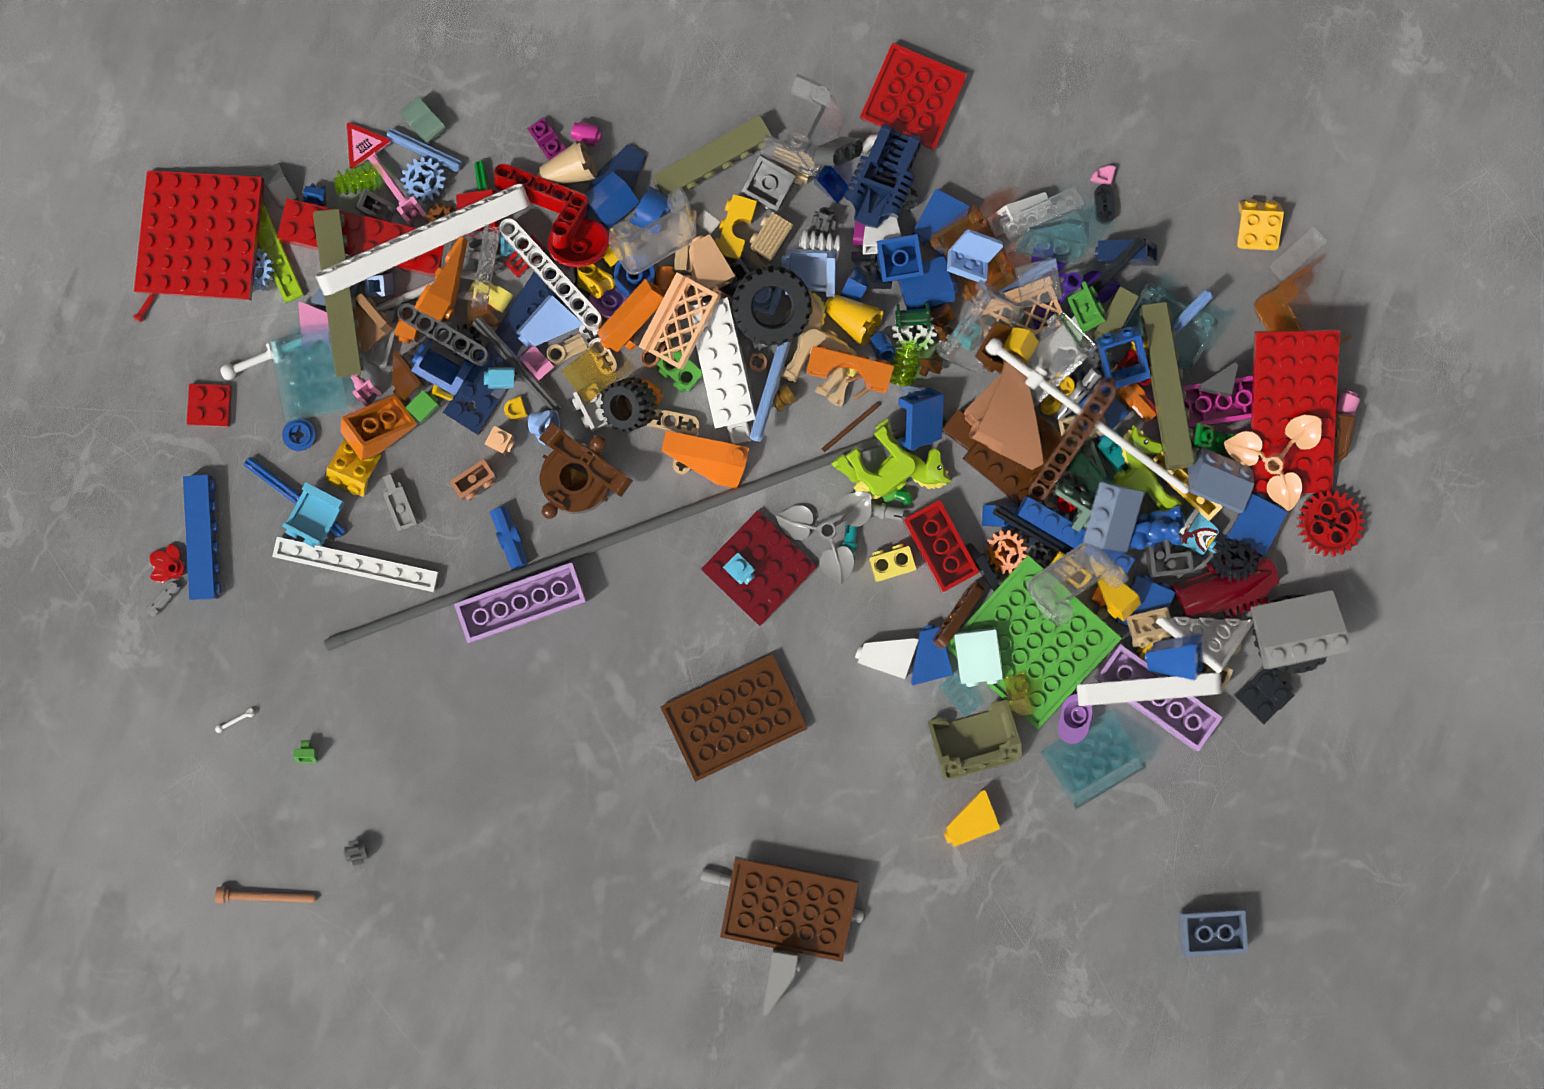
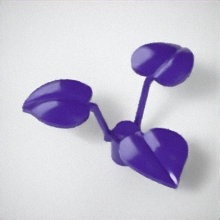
M1037 242L1033 248L1031 255L1032 267L1049 257H1053L1057 264L1055 268L1040 275V278L1051 277L1053 274L1056 277L1064 278L1062 287L1065 292L1058 301L1059 305L1062 304L1069 292L1076 291L1079 286L1081 289H1084L1081 284L1082 282L1086 281L1089 286L1102 273L1100 271H1090L1083 276V281L1081 276L1075 272L1069 274L1057 273L1065 265L1063 253L1058 248L1041 242ZM1112 278L1098 293L1096 301H1100L1101 304L1108 301L1120 288V284ZM1039 306L1035 310L1034 315L1044 318L1047 309ZM1049 311L1046 320L1052 323L1060 321L1057 313ZM1062 311L1067 321V314L1064 311ZM1033 319L1036 330L1039 329L1042 322ZM1061 326L1048 330L1038 335L1039 337L1046 339Z

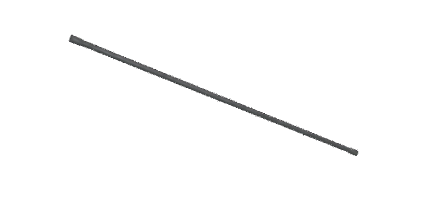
M943 412V423H942V424L947 423V420H946V417H945V415H944V412ZM906 426L891 431L896 440L906 436ZM877 437L865 440L358 629L324 640L325 646L328 651H331L349 642L830 465L840 454L846 456L855 446L863 453L883 444Z

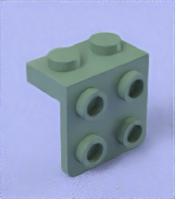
M1059 479L1056 483L1055 493L1079 508L1073 517L1072 528L1079 532L1082 527L1086 528L1088 526L1094 500L1089 493L1085 491L1080 492L1075 489V486L1068 480L1062 481Z

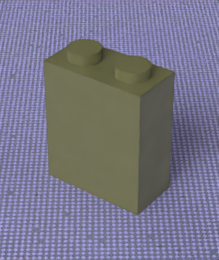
M1120 287L1114 293L1103 313L1105 322L1096 326L1093 332L1094 340L1096 341L1097 338L1107 333L1119 332L1139 296Z

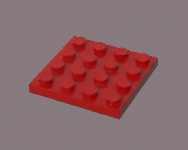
M892 42L862 110L860 119L879 127L885 123L893 126L900 134L908 137L911 134L921 136L924 140L922 145L935 150L967 74Z

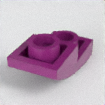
M544 117L527 128L548 160H551L566 149Z

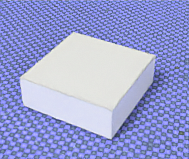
M747 421L727 426L731 444L737 445L752 441Z

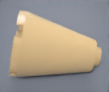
M579 140L539 168L540 172L537 174L539 177L560 185L596 179L597 171L592 155L589 156L585 151L588 150L587 145L583 140Z

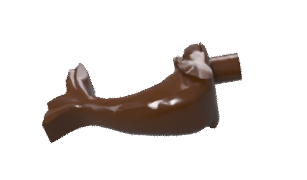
M934 326L935 331L939 335V342L934 353L929 358L923 357L918 362L922 366L919 372L920 375L927 377L928 372L941 373L945 362L948 338L954 332L951 327Z

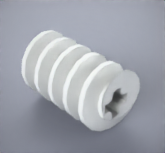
M804 229L802 235H800L798 249L836 251V259L838 261L841 245L840 236L836 235L835 239L832 240V235L829 233L825 239L823 232H820L819 236L816 237L815 231H812L810 236H808L807 230Z

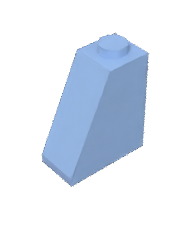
M549 295L516 333L520 335L518 339L524 345L537 346L576 329L583 323L556 298Z

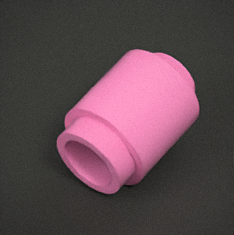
M1349 390L1341 393L1336 404V412L1355 415L1360 399L1357 398L1358 394Z

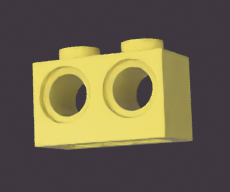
M904 544L893 546V551L887 553L884 550L872 553L873 557L869 558L876 582L916 570L909 546L904 547ZM902 553L907 556L908 560L905 565L897 563L896 556ZM883 559L887 562L888 568L885 571L877 569L876 563L878 560Z

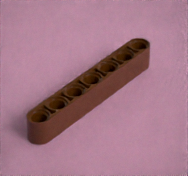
M1104 377L1097 383L1044 464L1032 479L1029 487L1030 498L1035 501H1041L1049 494L1114 399L1117 388L1114 379ZM1103 386H1109L1112 388V391L1106 393L1103 392L1101 388ZM1098 403L1101 407L1099 409H1092L1090 404ZM1080 420H1087L1089 425L1081 426L1078 422ZM1073 436L1076 437L1078 441L1075 443H1071L1067 440V438ZM1063 453L1066 455V458L1059 459L1056 457V454ZM1053 470L1055 474L1049 476L1045 473V471ZM1041 486L1044 490L1037 492L1034 490V487Z

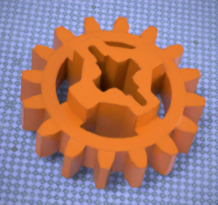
M1002 529L1000 533L992 534L994 538L987 540L991 545L986 546L985 549L989 551V554H987L988 558H991L989 565H996L995 571L1001 568L1002 574L1008 571L1011 574L1029 554L1026 552V549L1030 548V545H1024L1027 539H1020V532L1014 535L1013 529L1007 532L1005 529Z

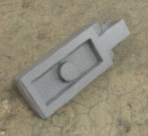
M386 310V315L390 319L388 323L393 330L369 349L366 360L368 364L383 368L388 366L396 337L394 332L397 323H394L396 312Z
M392 474L384 476L386 488H383V496L397 531L401 532L418 525L401 483H395Z

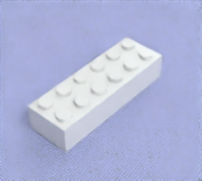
M730 297L719 299L696 343L715 428L755 420L756 409ZM710 302L703 303L704 306L710 304ZM699 304L690 306L691 311L699 309ZM701 313L692 316L694 325L700 323L702 319Z

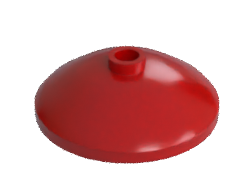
M585 218L566 248L557 249L551 244V233L549 234L547 244L550 255L560 264L570 267H584L596 263L605 256L609 249L610 240L609 234L603 225L592 219Z

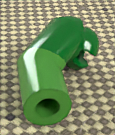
M896 488L888 495L882 496L886 504L895 499L901 500L905 505H909L913 501L912 493L903 488L899 490Z

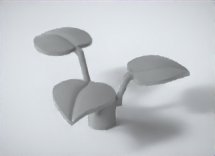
M854 492L842 497L837 504V512L843 517L833 524L825 522L821 526L811 525L814 520L812 512L807 507L800 505L790 507L777 514L776 517L781 529L792 539L804 540L808 538L810 529L819 530L823 538L829 539L833 550L823 552L819 562L820 568L826 576L839 584H843L852 573L854 556L848 547L842 546L836 549L833 538L837 535L836 526L845 520L851 526L864 525L871 516L872 496L867 492Z

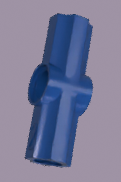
M507 506L498 507L490 511L497 530V539L502 550L504 549L511 569L528 564L521 545L520 534L516 525L513 524Z

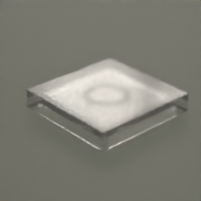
M1055 258L1015 267L1022 308L1062 299Z

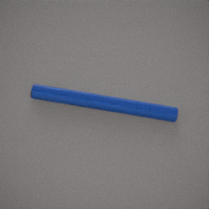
M249 457L245 461L244 466L296 505L301 496L300 493L255 459ZM335 521L330 531L338 537H342L347 529Z

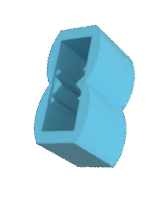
M488 367V372H484V385H488V389H513L514 367Z

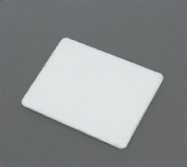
M705 210L696 219V223L710 234L720 223V221Z

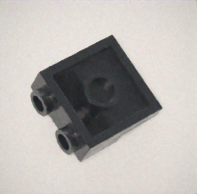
M1262 666L1233 696L1264 725L1295 695L1292 693L1293 687L1288 682L1284 681L1282 683L1277 678L1279 674L1274 668L1264 669Z

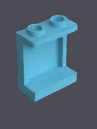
M305 482L302 487L303 493L287 522L283 523L282 527L286 528V534L294 538L297 535L305 538L303 542L313 548L316 545L322 547L345 503Z

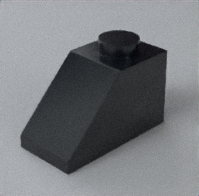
M755 251L739 258L730 266L735 277L730 284L722 287L727 295L736 290L738 283L748 272H752L758 267H765Z

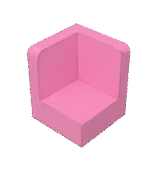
M532 346L519 357L522 363L538 380L554 367L536 346Z

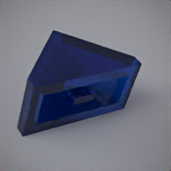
M825 165L814 177V185L837 204L844 197L846 190H850L848 184L832 166Z

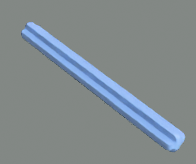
M789 341L776 348L750 434V438L753 441L760 442L762 440L791 344Z

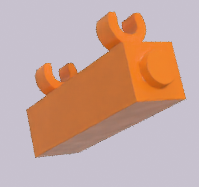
M645 279L597 331L601 339L600 343L606 349L611 348L616 352L623 346L632 351L637 346L633 342L634 338L632 336L658 310L664 298L661 289Z

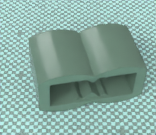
M417 96L399 113L427 145H430L447 130L444 126L446 121L439 113L435 115L430 110L432 106L425 98L421 100Z

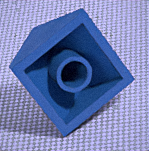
M613 171L585 195L588 199L587 205L608 229L640 203L627 183Z
M918 234L876 241L877 261L883 282L924 275Z

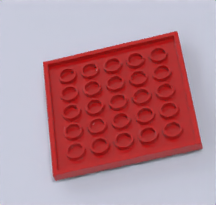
M147 171L134 292L252 301L265 179L255 176Z

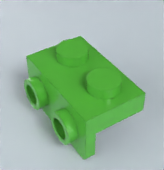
M1086 281L1081 283L1084 288L1083 290L1067 298L1083 333L1105 322L1103 317L1105 310L1101 302L1096 301L1098 294L1093 285L1089 287Z

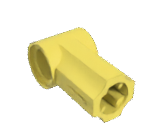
M480 276L473 281L469 290L501 313L504 312L513 297L500 286L496 287Z

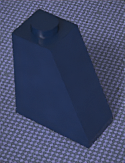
M1145 238L1146 245L1126 265L1157 266L1158 246ZM1135 239L1098 241V247L1095 249V256L1100 263L1110 265Z

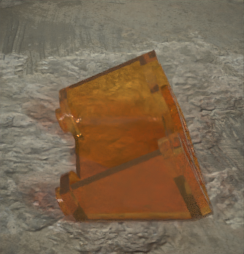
M974 204L932 233L930 242L935 250L943 251L948 259L949 249L966 230H973L986 236L997 238L979 208ZM1003 248L988 263L987 280L984 284L958 275L963 283L964 290L962 294L967 302L971 301L974 305L1016 282L1015 268Z

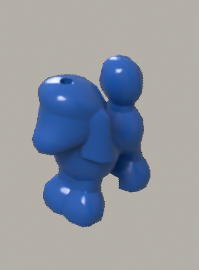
M1177 505L1170 510L1154 511L1150 515L1138 513L1128 549L1143 550L1145 547H1154L1156 543L1163 542L1164 540H1170L1174 545L1182 544V533H1179V528L1185 527L1182 507Z

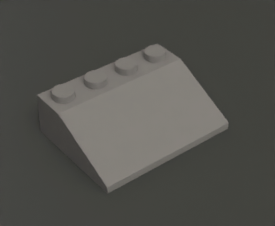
M1333 590L1250 607L1264 669L1351 651L1347 629Z

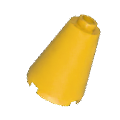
M839 295L829 297L825 303L826 313L861 345H866L870 341V338L875 334L873 330L876 326H880L884 311L878 307Z

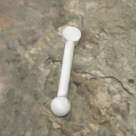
M250 708L243 715L223 725H217L215 731L221 733L228 726L246 717L254 716L255 711Z

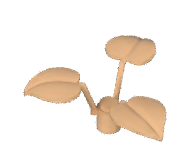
M1313 415L1298 416L1288 423L1285 433L1292 440L1281 454L1273 453L1266 457L1260 451L1263 445L1261 438L1251 431L1240 432L1224 442L1227 452L1238 463L1246 466L1254 465L1257 463L1260 455L1263 461L1266 462L1265 467L1268 472L1280 474V476H1273L1269 480L1267 492L1273 501L1288 511L1296 505L1300 498L1302 482L1296 473L1289 472L1284 475L1283 471H1281L1284 464L1283 457L1294 443L1301 449H1311L1318 444L1321 437V419Z

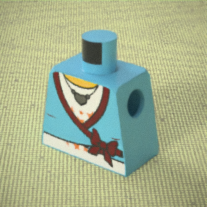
M1192 509L1185 519V527L1179 528V533H1182V544L1178 546L1200 556L1207 549L1212 553H1217V547L1223 548L1224 546L1215 540L1219 530L1198 510Z

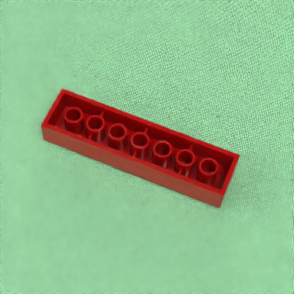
M287 198L277 238L283 243L318 251L313 212L334 209ZM339 210V215L343 214L345 227H341L342 235L347 237L348 247L344 248L345 256L349 255V257H354L417 229ZM449 242L392 268L435 278L437 269L444 265Z

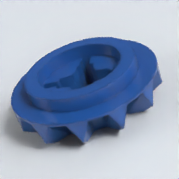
M293 419L283 429V441L288 448L294 451L307 450V448L313 445L316 438L315 428L305 419ZM299 429H301V432L307 435V437H301L298 444L297 437L291 435V433H298Z

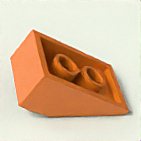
M394 394L343 416L340 432L360 460L364 461L381 453L417 426V423Z

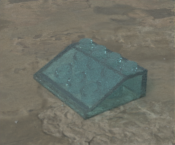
M329 329L268 340L284 421L288 422L348 410L342 378H335Z
M1112 710L1091 722L1088 734L1081 742L1069 744L1061 739L1041 751V755L1075 810L1146 768L1144 757Z

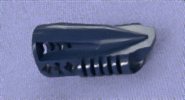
M885 123L881 126L869 156L860 157V162L857 164L858 169H855V176L851 178L853 183L848 185L850 190H846L844 198L849 200L855 208V221L866 227L878 229L882 222L890 216L899 217L901 212L899 208H903V202L907 198L905 195L909 194L910 190L908 188L912 187L913 183L911 181L915 180V175L910 173L923 144V137L911 134L908 137L900 134L893 126Z

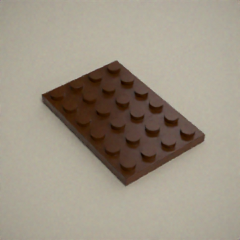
M773 654L660 707L695 782L808 729Z
M735 856L720 938L843 962L858 880Z

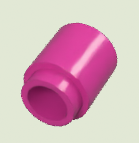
M580 121V123H574L571 138L575 139V141L583 140L585 144L595 146L596 143H600L602 132L599 131V126Z

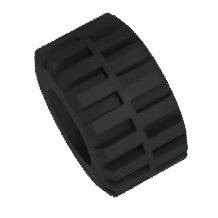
M629 377L614 382L604 389V395L601 396L603 404L600 407L604 411L602 413L603 417L607 418L606 422L608 425L612 424L613 429H619V432H631L646 426L655 417L656 412L654 410L657 409V404H655L657 399L652 394L654 392L653 389L648 388L649 384L646 381L642 383L640 378ZM625 397H627L632 404V412H630L626 406Z

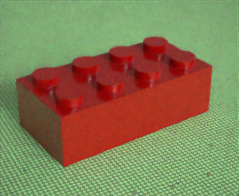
M941 500L902 520L941 593L979 573Z

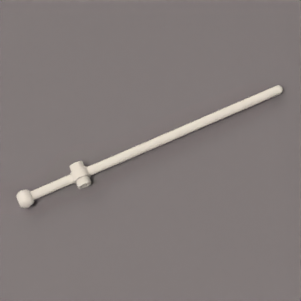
M427 284L378 304L375 308L380 313L419 297ZM302 337L283 345H279L278 340L266 344L268 350L264 353L235 365H223L220 369L221 374L225 380H231L236 376L237 372L268 359H272L274 364L285 360V352L302 346Z
M992 338L986 346L987 352L991 355L998 354L1026 375L1028 379L1024 383L1034 390L1039 385L1076 414L1078 413L1081 406L1046 381L1044 377L1047 373L1037 366L1033 371L1002 348V343L999 339ZM1098 420L1094 426L1175 488L1183 493L1189 492L1188 486Z

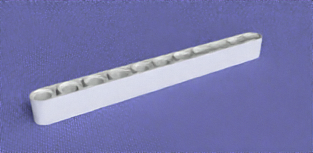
M523 184L511 186L318 272L316 278L323 294L330 295L457 239L459 236L466 235L528 207L530 201Z

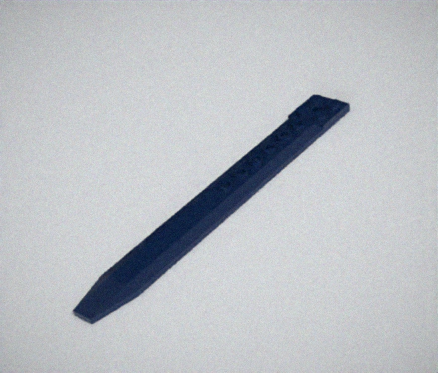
M627 144L597 172L596 179L592 180L584 195L591 191L612 171L625 181L633 192L645 154ZM587 205L586 218L597 221L609 232L610 229L605 226ZM547 250L545 254L575 285L577 282V267L560 264ZM553 270L548 271L546 278L553 279L557 273ZM535 271L495 331L518 358L532 346L530 344L526 346L518 339L520 335L516 333L517 330L549 295L563 304ZM567 285L562 286L559 292L561 294H568L570 287ZM489 342L485 347L490 354L489 362L484 366L473 365L456 395H454L453 400H450L443 411V414L479 435L507 389H488V385H484V372H488V367H511ZM482 351L477 361H481L484 358V351ZM514 370V379H515V377H516V375H517V372ZM472 401L476 402L474 405L476 410L468 412L466 404L472 403Z

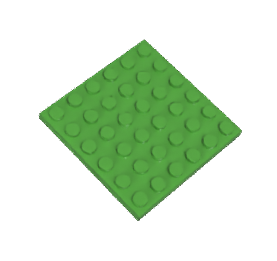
M1029 554L958 631L997 627L1004 676L1003 679L999 680V683L987 685L1004 700H1008V703L1037 729L1045 723L1077 688V685H1080L1122 639L1116 631ZM954 636L945 647L957 657Z

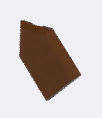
M1336 412L1333 465L1348 456L1355 415Z

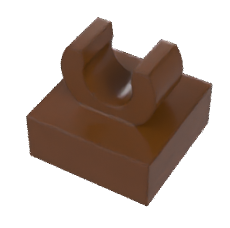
M947 302L940 304V307L935 311L932 307L930 308L931 317L935 325L946 326L956 319L951 306Z

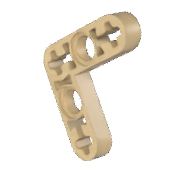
M661 409L654 410L656 412L655 417H659V413H663L661 425H657L659 421L654 419L646 425L698 437L700 428L699 421L694 416ZM669 415L676 418V423L672 427H668L664 423L665 418ZM679 417H683L682 422L689 423V420H693V424H695L696 427H693L691 431H688L687 426L681 425V429H677L679 426ZM675 459L673 460V468L677 474L685 475L691 470V468L687 467L680 471L679 467L676 466L680 462Z

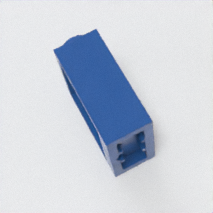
M1136 326L1126 327L1113 334L1107 333L1096 339L1104 375L1114 379L1117 388L1151 378L1142 337ZM1134 340L1139 364L1111 372L1105 349Z

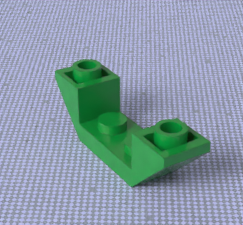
M1197 423L1194 426L1191 447L1197 449L1202 447L1217 454L1230 456L1224 442L1236 434L1214 431L1212 426Z

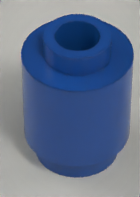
M885 332L874 334L870 338L869 344L877 359L892 360L895 356V347L888 334Z

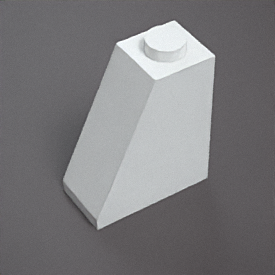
M1046 192L1007 204L987 218L994 236L997 237L1041 219L1054 210Z
M918 639L864 643L863 647H858L855 658H858L857 663L905 679Z

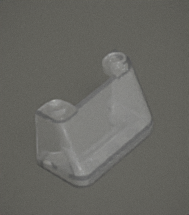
M681 187L673 191L668 197L667 204L671 212L648 226L636 231L631 223L621 222L610 228L609 246L628 273H641L692 243V240L696 238L697 229L689 200Z
M981 279L975 286L978 292L976 297L972 296V304L953 333L946 336L948 341L940 340L935 347L942 358L977 375L987 372L982 367L983 363L975 355L994 322L998 321L1013 327L1024 315L1021 303Z
M1064 312L1059 316L1054 314L1046 321L1048 326L1036 337L1039 343L1030 360L1026 363V366L1033 371L1037 366L1047 373L1044 379L1055 387L1098 348ZM1039 385L1035 390L1030 387L1034 408L1050 394Z
M1082 543L1033 576L1027 583V590L1043 617L1060 627L1072 617L1073 609L1068 601L1101 578L1111 587L1120 586L1129 579L1125 572L1100 547Z

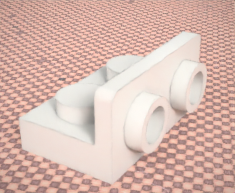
M596 383L573 393L575 398L572 399L576 410L581 409L584 415L581 419L586 429L590 427L592 431H595L608 424L606 422L607 418L602 415L604 413L600 407L603 404L601 401L602 395Z

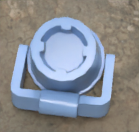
M770 286L761 289L753 299V311L773 315L779 304L782 288L776 287L774 292Z
M556 410L531 413L528 418L530 433L535 434L538 441L545 446L547 445L540 441L539 438L550 422L560 428V419Z

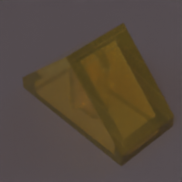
M1025 673L1004 677L1007 699L1013 718L1034 714Z

